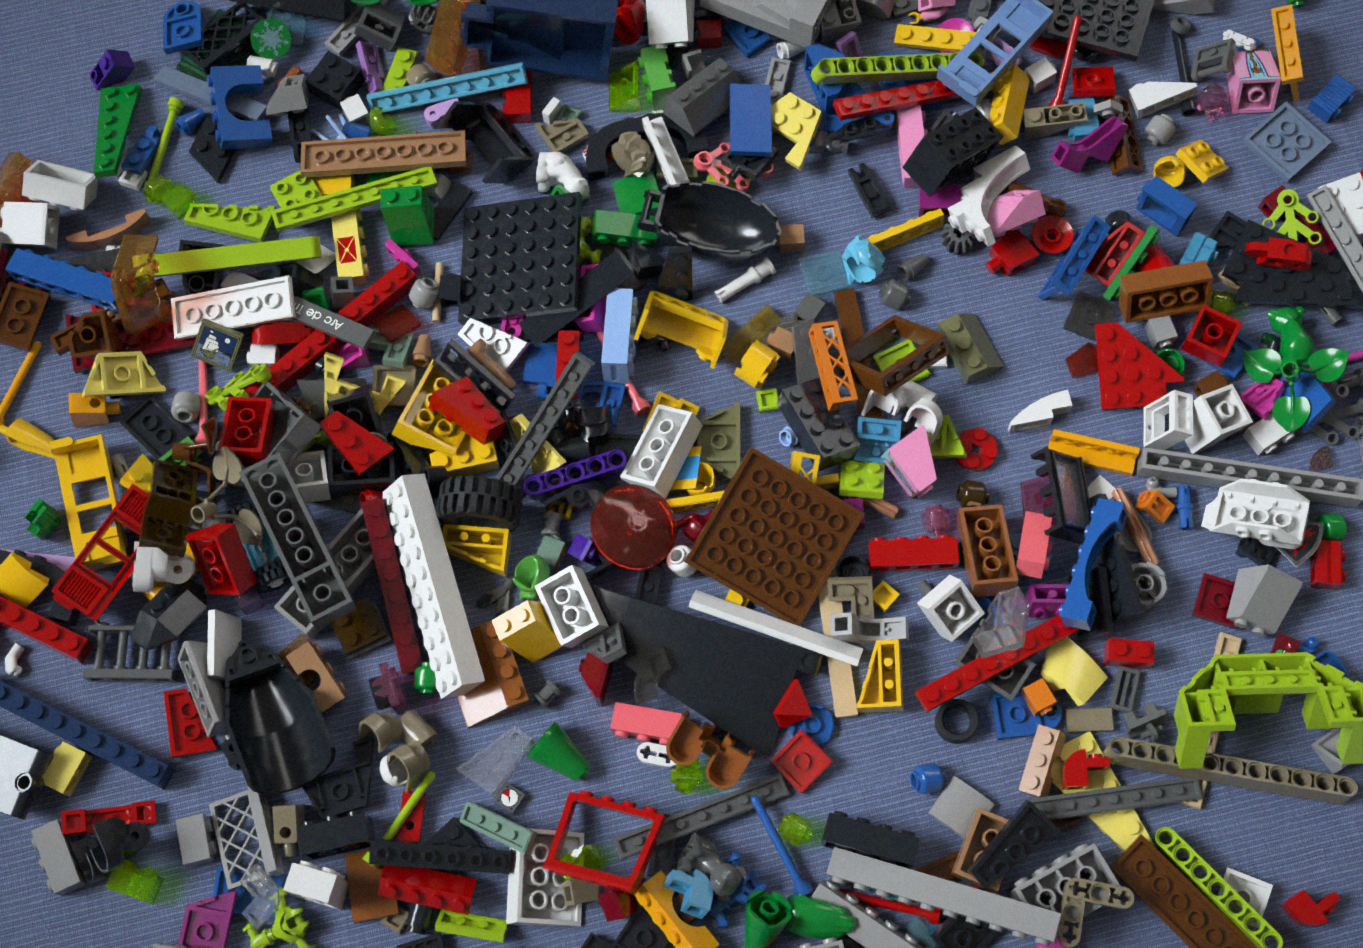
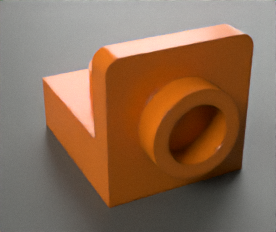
M1145 490L1139 495L1138 502L1135 505L1137 510H1145L1158 523H1165L1175 507L1158 490Z

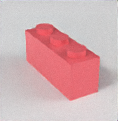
M1026 511L1016 562L1017 574L1041 579L1043 570L1048 571L1050 558L1046 557V554L1051 553L1053 541L1048 540L1053 537L1045 535L1044 531L1055 526L1051 525L1052 517L1049 518L1040 513Z
M615 702L610 729L619 738L627 739L628 736H634L641 742H650L651 739L657 740L660 745L666 746L682 714Z

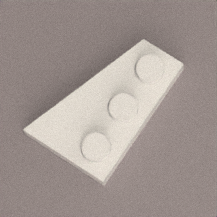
M472 318L469 319L458 333L470 346L482 338L487 344L484 350L485 355L490 360L499 364L506 372L509 371L530 344Z

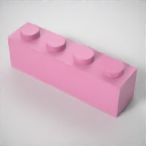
M921 105L895 110L903 188L919 186L902 167L923 136L928 134L927 129L923 127V123L926 122L925 111H921Z

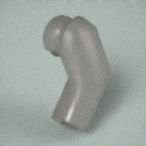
M1149 477L1147 479V490H1158L1166 498L1177 497L1176 487L1163 488L1159 484L1158 478Z

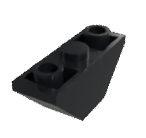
M298 263L277 265L265 279L284 276L292 277L294 296H303L302 291L323 287L324 283L323 276L311 272Z

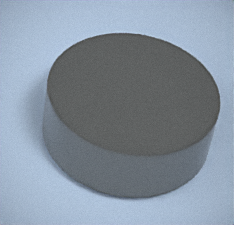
M1175 16L1170 23V27L1175 32L1185 35L1191 29V23L1184 17Z

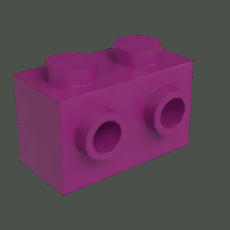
M1029 584L1024 599L1027 617L1042 619L1057 616L1060 605L1065 602V591L1068 584Z

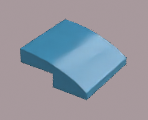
M858 417L856 438L860 443V447L853 461L885 464L880 457L900 441L902 421Z

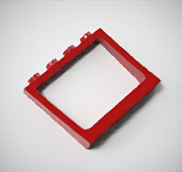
M581 790L580 794L569 791L543 868L551 873L636 895L666 817L657 814L658 810L652 807L645 806L644 810L637 809L636 804L623 801L621 805L614 803L615 799L602 795L601 799L593 798L594 794L588 791ZM582 803L653 821L651 830L629 877H621L560 861L577 804Z

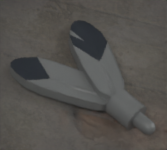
M512 575L510 579L507 578L503 586H499L482 595L477 601V606L486 607L498 600L497 617L509 611V590L514 585L513 578L515 575Z

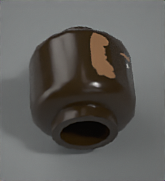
M966 480L958 486L956 501L959 502L962 508L983 506L988 504L990 492L986 491L984 483Z

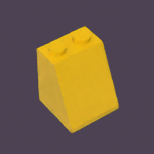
M527 600L492 620L499 641L532 663L564 647L561 646L542 602Z

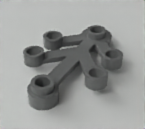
M1338 384L1335 386L1334 394L1332 395L1337 402L1316 424L1325 422L1345 433L1347 438L1355 439L1360 435L1359 428L1349 426L1337 418L1359 412L1363 414V397L1357 401V404L1336 409L1342 397L1347 396L1349 393L1347 385ZM1341 386L1344 388V393L1342 395L1338 392V389ZM1316 424L1308 431V433L1312 432L1323 438L1327 444L1333 445L1339 440L1336 432H1327ZM1300 428L1296 430L1299 433L1306 434ZM1353 428L1355 434L1350 436L1349 431ZM1330 434L1334 435V440L1332 442L1328 440V436Z

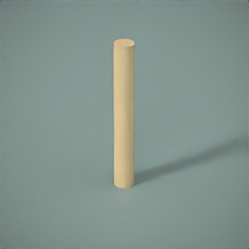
M436 263L435 282L438 288H440V275H443L444 272L443 263ZM439 296L433 305V323H440L441 303Z

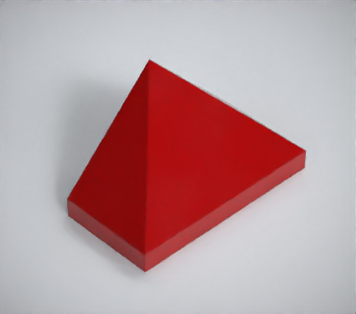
M793 679V682L773 712L779 727L784 728L813 716L798 679Z

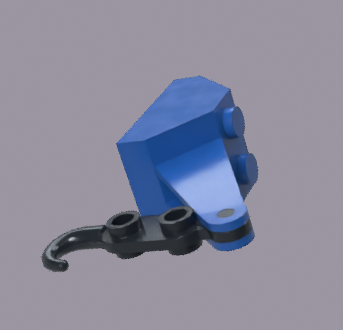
M818 43L806 46L803 70L822 112L836 115L837 113L833 107L835 99L868 93L857 83H815L811 78V71L820 60L825 58H845V56ZM888 111L857 117L859 118L858 120L845 123L836 132L827 136L825 139L826 149L833 154H841L843 152L841 149L837 150L832 147L831 143L834 140L859 139L875 134L879 127L890 129L894 124V115Z

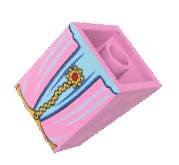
M1270 49L1234 51L1232 60L1233 71L1226 73L1232 113L1274 112L1281 77Z
M921 425L889 448L880 457L910 498L916 495L918 498L922 497L934 488L932 483L937 480L926 428L924 425Z

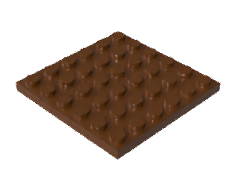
M750 447L684 562L786 622L800 626L865 513L760 451Z

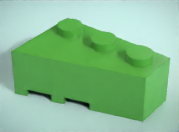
M655 46L640 49L641 57L637 59L639 69L644 70L642 75L643 86H648L649 92H646L647 102L652 104L653 111L661 110L665 107L667 96L676 90L675 82L672 81V71L669 68L666 50L655 49Z

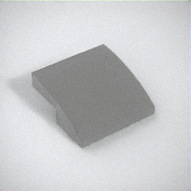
M953 776L928 813L942 825L949 827L964 839L974 811L979 807L990 812L994 803L959 778Z

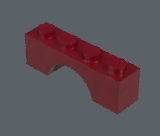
M1283 185L1264 197L1258 206L1267 218L1278 207L1277 197L1283 190H1286ZM1286 196L1284 202L1286 204L1291 203L1292 197ZM1294 210L1295 219L1312 231L1319 232L1322 235V241L1314 245L1302 234L1303 244L1331 256L1337 248L1330 236L1322 229L1319 222L1314 224L1307 222L1304 215ZM1285 212L1277 221H1286ZM1309 215V220L1314 221V219ZM1312 235L1311 240L1317 242L1319 235Z

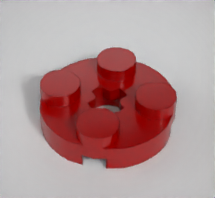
M983 428L969 429L959 435L967 456L966 458H955L957 463L962 468L974 470V472L988 469L993 464L998 453L997 443L993 436ZM972 446L980 447V454L971 453Z

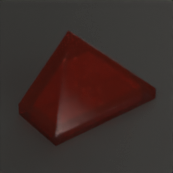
M1088 342L1066 358L1065 361L1072 378L1098 372L1095 344Z

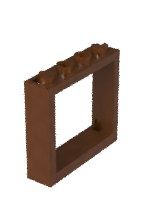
M897 315L890 317L844 347L853 382L883 396L889 395L950 354L946 335ZM897 336L921 345L882 372L875 371L858 363ZM838 351L837 353L832 355V357L838 359L840 353ZM836 365V374L844 377V370Z

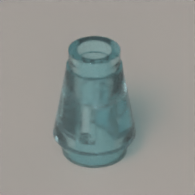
M917 915L905 925L908 930L907 933L916 937L918 943L924 948L927 946L934 948L937 945L930 937L933 932L925 918Z

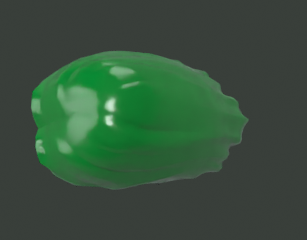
M798 893L787 898L792 907V917L785 928L793 934L824 940L829 938L840 939L846 933L853 932L854 927H856V918L850 916L842 906H835L831 903Z

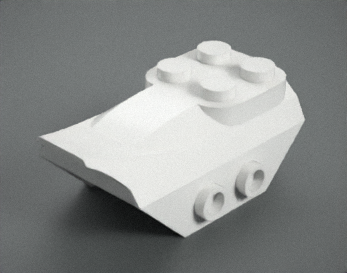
M1239 479L1219 488L1218 496L1215 500L1206 505L1201 526L1212 532L1258 539L1259 542L1267 546L1296 549L1302 546L1304 541L1310 500L1288 485L1278 482L1269 483L1256 479Z

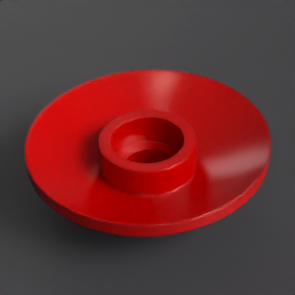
M1054 215L1040 218L1034 224L1031 232L1032 241L1035 246L1048 254H1059L1067 250L1074 236L1073 229L1068 221ZM1048 236H1053L1055 239L1051 240Z

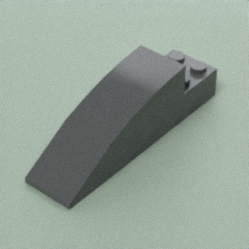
M278 452L240 471L239 474L314 627L318 630L357 610L358 608L344 582V577L281 454Z

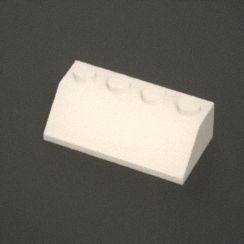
M658 404L620 478L647 494L666 499L703 426L693 412Z

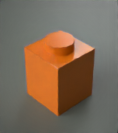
M1043 678L1024 687L1020 692L1033 716L1039 713L1041 716H1044L1054 710L1052 706L1057 701Z

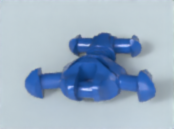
M733 850L730 857L724 862H730L734 866H741L738 859L741 858L742 854ZM746 870L745 877L742 878L737 890L730 896L727 902H721L713 896L709 913L713 916L715 915L719 922L717 926L719 929L728 927L731 921L727 919L722 910L725 908L729 909L734 902L745 904L746 906L748 897L753 892L765 889L767 883L760 884L756 877L760 873L759 870Z

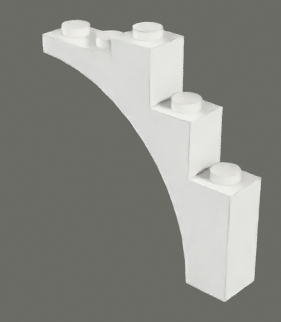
M1016 145L973 168L975 173L974 181L960 188L963 194L961 197L962 201L948 208L950 214L948 220L953 228H957L962 233L966 231L973 232L978 241H983L988 247L996 243L991 227L987 223L991 205L1011 182L1031 170L1026 153Z

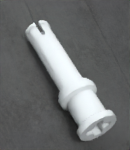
M765 257L760 264L755 267H749L747 273L721 289L716 290L715 295L723 303L751 284H759L761 279L770 274L774 275L776 270L771 261Z

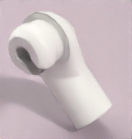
M16 643L5 657V671L8 675L12 674L14 677H17L22 671V667L17 665V660L24 651V648Z

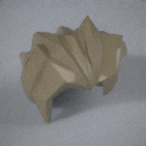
M634 131L625 132L620 135L619 141L612 145L613 157L619 167L625 171L624 177L635 175L641 178L643 174L650 172L655 151L651 152L646 138L644 140L641 139V136L637 135V132Z

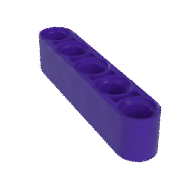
M621 450L602 453L531 476L524 482V489L531 500H541L559 494L574 485L594 480H603L621 474L628 463L627 458ZM621 458L623 462L620 465L615 466L612 464L614 459ZM594 465L602 466L599 472L591 471ZM575 471L582 473L578 479H572L571 474ZM560 478L561 481L558 485L553 486L550 484L552 479ZM535 484L540 485V489L537 492H530L531 486Z

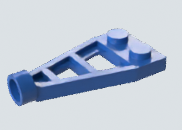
M606 381L583 382L578 389L577 400L581 402L585 393L598 392L601 395L599 407L611 404L612 427H617L626 386ZM539 382L536 398L545 400L548 396V389L552 390L555 383Z

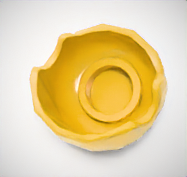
M1170 155L1161 157L1154 164V178L1158 176L1172 187H1178L1184 182L1186 174L1185 165L1178 157Z
M699 462L696 488L685 489V491L690 495L710 493L715 486L713 468L708 463Z

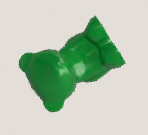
M1285 307L1271 309L1268 312V319L1272 329L1276 333L1281 334L1280 352H1278L1282 359L1281 365L1288 361L1296 362L1298 365H1309L1308 359L1314 353L1312 338L1308 336L1302 327L1303 317L1306 312L1303 307Z

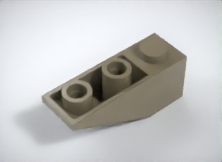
M1085 102L1024 109L1022 115L1024 139L1046 137L1088 122Z

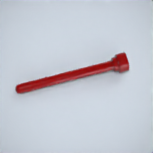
M1076 15L1073 19L1056 95L1052 102H1049V106L1064 105V92L1082 21L1080 15Z
M839 888L844 894L850 893L858 898L859 903L925 917L924 920H928V923L938 925L941 912L939 909H934V912L921 909L919 906L907 905Z

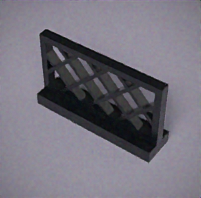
M236 3L204 28V45L212 44L211 50L202 51V45L198 46L197 51H189L187 49L182 52L207 77V75H210L211 67L231 66L253 49L250 40L251 31L258 22L265 18L260 17L247 4L239 5ZM240 9H245L244 15H236V12ZM248 20H256L251 25L247 26ZM230 21L229 27H220L223 22ZM234 21H243L242 26L233 27ZM232 32H240L234 38H231ZM209 33H214L213 39H205V36ZM219 33H227V38L218 39ZM217 44H225L216 50ZM201 56H209L204 61L200 62Z

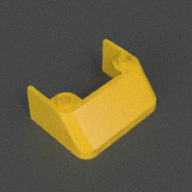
M650 291L634 339L638 341L639 336L651 339V337H656L657 334L695 348L696 353L699 355L698 357L704 361L711 360L710 368L714 369L726 340L729 321L719 314L666 294Z

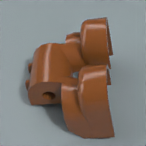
M686 710L668 739L666 751L669 758L676 764L689 765L694 763L702 752L711 757L706 767V777L709 783L719 789L733 787L738 782L755 751L752 749L748 754H745L735 748L734 744L737 740L731 737L729 732L724 740L721 741L711 735L717 726L716 724L711 725L705 722L700 727L688 719L690 713Z

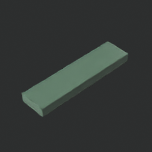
M471 801L466 802L459 820L460 823L527 855L530 854L537 836V832Z

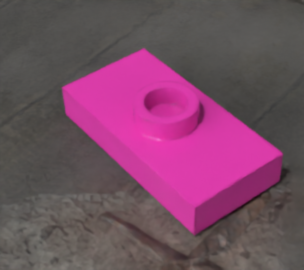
M391 239L385 242L388 254L398 263L403 260L417 277L421 274L419 265L412 259L413 256L407 249L404 248L402 250Z

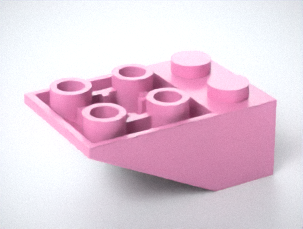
M1013 190L998 196L991 205L987 217V223L990 225L994 237L1005 235L1007 230L1020 229L1024 223H1034L1038 221V217L1045 215L1041 191Z

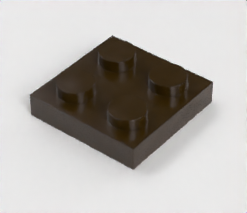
M368 596L355 602L357 610L331 622L347 656L387 637Z

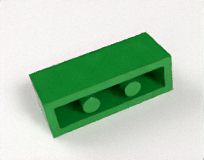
M596 209L591 217V241H596L599 244L613 243L626 247L632 246L633 242L636 241L646 248H651L657 240V234L637 228V221L641 215ZM649 216V221H655V217Z

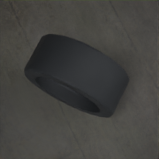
M951 699L942 704L935 716V728L938 735L943 740L952 744H961L968 741L975 734L979 724L975 708L969 702L962 699ZM959 708L968 714L970 725L964 733L953 734L945 728L943 718L948 710Z

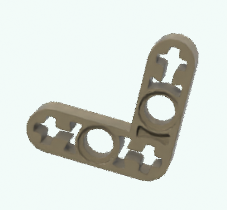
M1081 878L1068 880L1064 885L1060 913L1063 915V920L1057 939L1059 944L1065 948H1072L1079 943L1085 903L1124 910L1133 905V892L1126 887ZM1078 883V888L1086 889V884L1090 885L1087 892L1088 898L1084 897L1086 895L1084 892H1078L1076 896L1073 895V891L1069 890V886ZM1095 887H1101L1105 891V898L1103 900H1096L1093 897L1092 892ZM1110 889H1113L1112 895L1118 896L1124 892L1125 897L1129 898V901L1124 902L1122 905L1119 899L1113 898L1111 899L1112 903H1109ZM1068 906L1077 908L1079 915L1075 920H1071L1066 916V908ZM1064 922L1077 924V928L1074 926L1071 928V935L1075 936V940H1071L1070 943H1066L1067 939L1063 938V934L1068 932L1069 925L1064 926Z

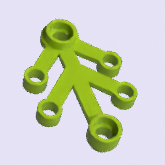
M1283 190L1277 197L1278 207L1269 218L1263 220L1262 226H1265L1266 221L1271 220L1273 226L1269 229L1273 230L1276 226V221L1285 212L1286 221L1279 228L1278 233L1286 235L1288 232L1289 238L1298 241V231L1306 236L1311 244H1319L1322 241V235L1319 232L1312 231L1295 219L1294 210L1304 215L1307 222L1311 224L1318 222L1319 214L1299 203V196L1294 190ZM1286 196H1291V203L1286 204L1284 202V198ZM1315 213L1317 216L1316 220L1310 221L1309 215ZM1318 234L1319 240L1313 242L1311 240L1312 235Z
M256 364L247 373L243 371L237 373L222 388L215 386L210 389L205 395L208 399L207 403L209 405H219L223 411H226L229 398L225 397L226 395L249 397L244 389H240L256 381L262 384L266 383L272 377L270 374L271 370L265 364L260 366Z

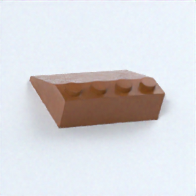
M492 621L470 630L485 682L465 695L457 696L468 728L531 705L513 650L499 641Z

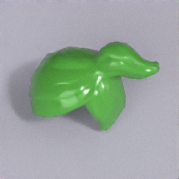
M540 555L523 558L515 569L513 582L521 590L519 593L520 600H534L538 598L539 595L535 586L550 578L549 564Z

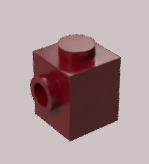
M605 887V891L598 895L607 922L625 919L637 910L631 893Z

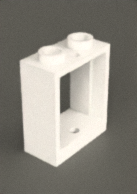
M1173 390L1144 407V447L1166 450L1193 435L1192 394ZM1169 413V430L1165 432V415Z

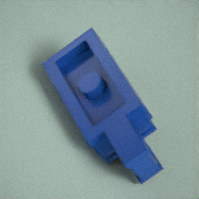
M150 125L146 130V134L140 135L121 165L123 171L138 175L144 173L159 146L160 133L157 126Z

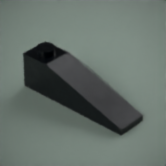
M180 240L179 252L223 247L225 245ZM224 269L182 274L186 295L221 289Z

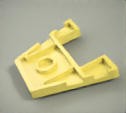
M789 92L771 105V129L796 143L785 157V160L801 171L804 166V159L809 153L812 138L816 135L823 114L818 108Z
M325 352L324 355L325 418L330 416L327 405L328 395L361 387L338 379L344 358ZM387 373L381 392L372 391L379 415L395 397L399 389L403 387L406 381L405 378Z

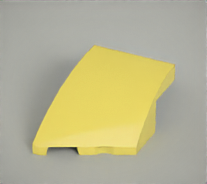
M1068 637L1051 645L1046 650L1045 662L1040 673L1053 691L1065 688L1077 706L1084 705L1108 678L1096 662Z

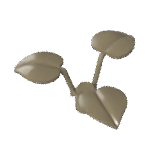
M228 447L220 448L213 460L214 476L218 480H224L223 484L204 500L196 495V505L191 509V519L188 527L201 530L210 527L212 520L233 518L235 519L233 524H235L242 543L260 546L263 540V527L259 517L253 511L242 509L238 515H217V506L214 502H211L227 486L228 482L235 484L241 480L239 472L243 470L242 463Z

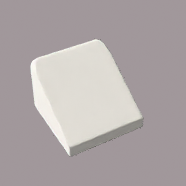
M434 174L438 187L425 191L427 195L442 199L449 190L451 181L443 174Z

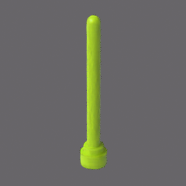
M169 98L167 104L169 115L148 177V188H154L176 117L180 112H183L185 102L181 99Z
M429 771L382 839L394 838L435 779L436 775L433 771ZM368 851L362 858L367 863H369L370 853ZM370 864L371 866H373V867L376 868V869H378V867L380 866V865Z

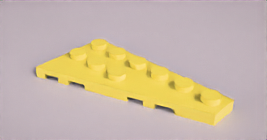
M1090 731L1065 743L1061 756H1056L1052 764V783L1063 794L1121 786L1111 767H1109L1107 770L1088 771L1089 786L1086 789L1062 790L1061 769L1071 754L1085 749L1086 758H1089L1088 755L1102 754V757H1104ZM1134 809L1086 816L1104 834H1107L1123 852L1141 834L1155 847Z

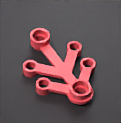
M723 142L710 153L706 151L699 152L693 161L694 166L698 170L707 171L717 181L716 183L725 186L729 185V179L716 168L723 169L727 174L732 169L722 165L721 160H717V158L726 154L730 149V144ZM772 163L760 175V178L766 179L771 176L773 171ZM739 174L734 180L737 183L736 189L747 192L750 183Z

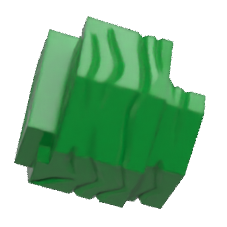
M39 498L24 516L30 522L27 530L44 541L46 536L51 535L61 523L62 519L60 517L62 514Z

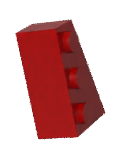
M1127 221L1102 241L1085 272L1109 287L1146 232Z
M468 376L432 393L428 408L433 412L437 410L446 416L445 420L450 423L453 421L462 427L463 432L481 444L486 445L501 437L506 421Z

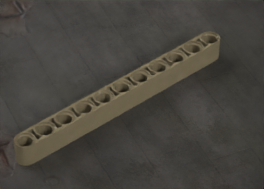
M1123 737L1113 738L1103 753L1104 757H1109L1110 764L1334 804L1347 803L1358 791L1356 782L1349 777L1206 752L1204 764L1208 765L1211 770L1207 769L1204 765L1203 768L1179 769L1174 746ZM1112 748L1118 749L1121 754L1114 752ZM1135 752L1140 753L1143 758L1138 757ZM1158 756L1163 757L1166 762L1161 761ZM1226 768L1231 769L1233 774L1228 772ZM1249 772L1255 774L1256 778L1252 777ZM1272 776L1276 777L1279 782L1275 781ZM1295 780L1299 781L1300 784H1301V786L1298 785V784L1295 782Z

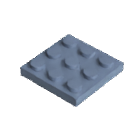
M1285 102L1244 137L1242 143L1288 183L1329 147L1331 141L1288 102Z

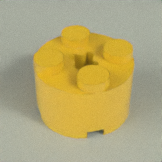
M756 339L755 343L753 342L743 356L741 367L736 368L734 376L754 389L761 390L769 375L768 372L772 373L781 356Z

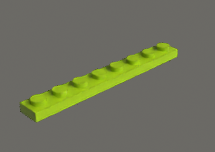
M423 167L271 211L276 230L280 232L381 203V189L422 185L424 190H428L438 186L432 167Z

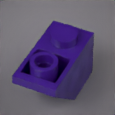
M106 50L90 72V79L95 90H101L128 78L135 68L129 52Z
M577 533L567 553L594 567L601 563L598 555L601 545Z

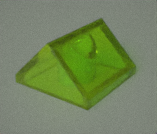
M634 61L609 75L610 112H640L639 61Z

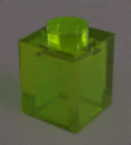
M180 183L160 198L165 207L178 220L186 215L191 203L197 204L194 200L196 195L189 187L184 188Z

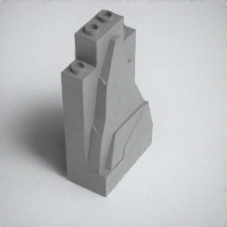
M700 0V6L806 48V46L814 44L819 35L820 22L830 2L835 3L836 0Z

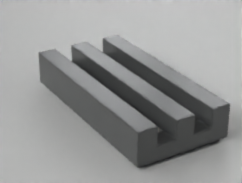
M1121 665L1118 666L1109 708L1117 710V712H1125L1126 714L1132 712L1141 671ZM1126 672L1119 705H1116L1122 673ZM1134 674L1128 707H1123L1130 676Z

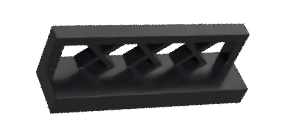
M452 339L447 343L444 351L432 363L452 382L468 376L499 414L509 408L516 396ZM451 349L457 353L458 357L451 352Z

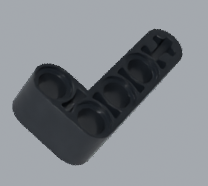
M392 432L388 433L386 439L388 442H393L395 463L401 475L425 473L432 499H437L439 497L440 485L445 479H448V472L445 466H429L419 446L411 445L392 435Z

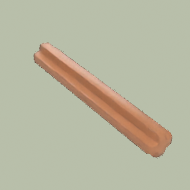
M1120 487L1113 490L1112 496L1114 500L1125 503L1128 512L1125 523L1145 563L1151 562L1158 565L1159 559L1124 489Z

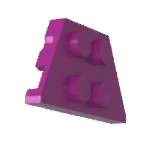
M238 891L228 892L187 904L178 944L184 945L187 948H226Z

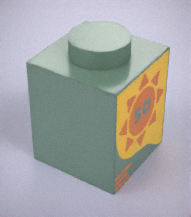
M544 535L536 555L543 557L549 564L550 570L557 572L567 548L562 538L551 535V537Z

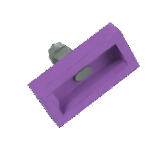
M851 31L842 38H835L834 45L845 57H864L856 32Z

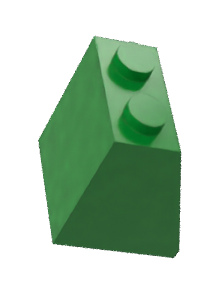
M422 185L381 189V211L391 240L399 247L433 245L435 239V206Z

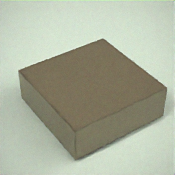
M399 907L400 915L384 917L380 923L401 934L406 926L409 912Z

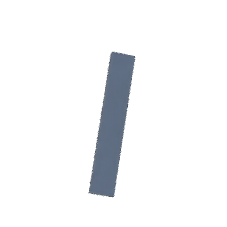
M163 66L153 79L154 83L214 107V105L210 104L209 97L212 89L203 80L167 66ZM239 94L229 97L225 102L231 114L248 121L261 120L266 114L267 105Z

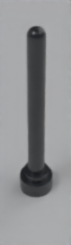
M1173 30L1172 37L1180 82L1189 83L1181 34ZM1192 98L1183 100L1180 106L1182 116L1191 117L1198 113L1197 103Z

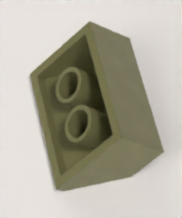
M974 313L956 314L939 322L937 332L946 335L949 355L966 385L1004 368L1003 363Z

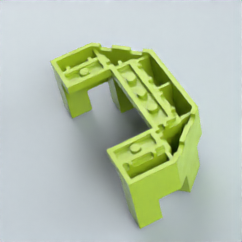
M1308 652L1215 655L1210 660V663L1205 668H1201L1192 677L1191 682L1187 686L1184 685L1178 693L1174 718L1178 729L1175 755L1179 769L1203 768L1211 732L1235 731L1236 722L1233 714L1279 713L1283 695L1306 694L1301 713L1307 729L1341 728L1336 748L1342 764H1363V683L1358 680L1353 682L1344 677V672L1329 664L1325 666L1315 660L1316 657Z

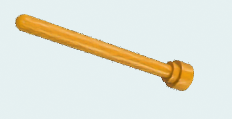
M40 341L33 343L0 405V426L2 424L5 425V419L3 418L42 347Z

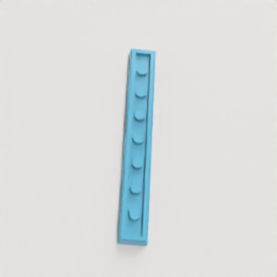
M521 62L370 93L366 97L371 114L376 115L528 84L524 63Z

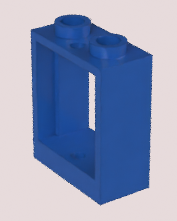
M1155 176L1152 181L1148 180L1142 187V192L1137 198L1139 203L1136 209L1177 237L1189 223L1198 204L1158 176Z

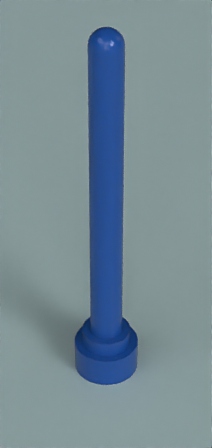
M753 795L751 802L795 884L793 885L795 889L793 891L794 894L806 895L814 891L810 882L807 883L805 879H802L759 796Z

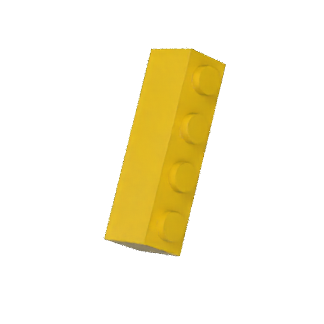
M1013 64L996 83L988 121L1003 136L999 142L1001 145L1018 138L1030 78L1016 64Z

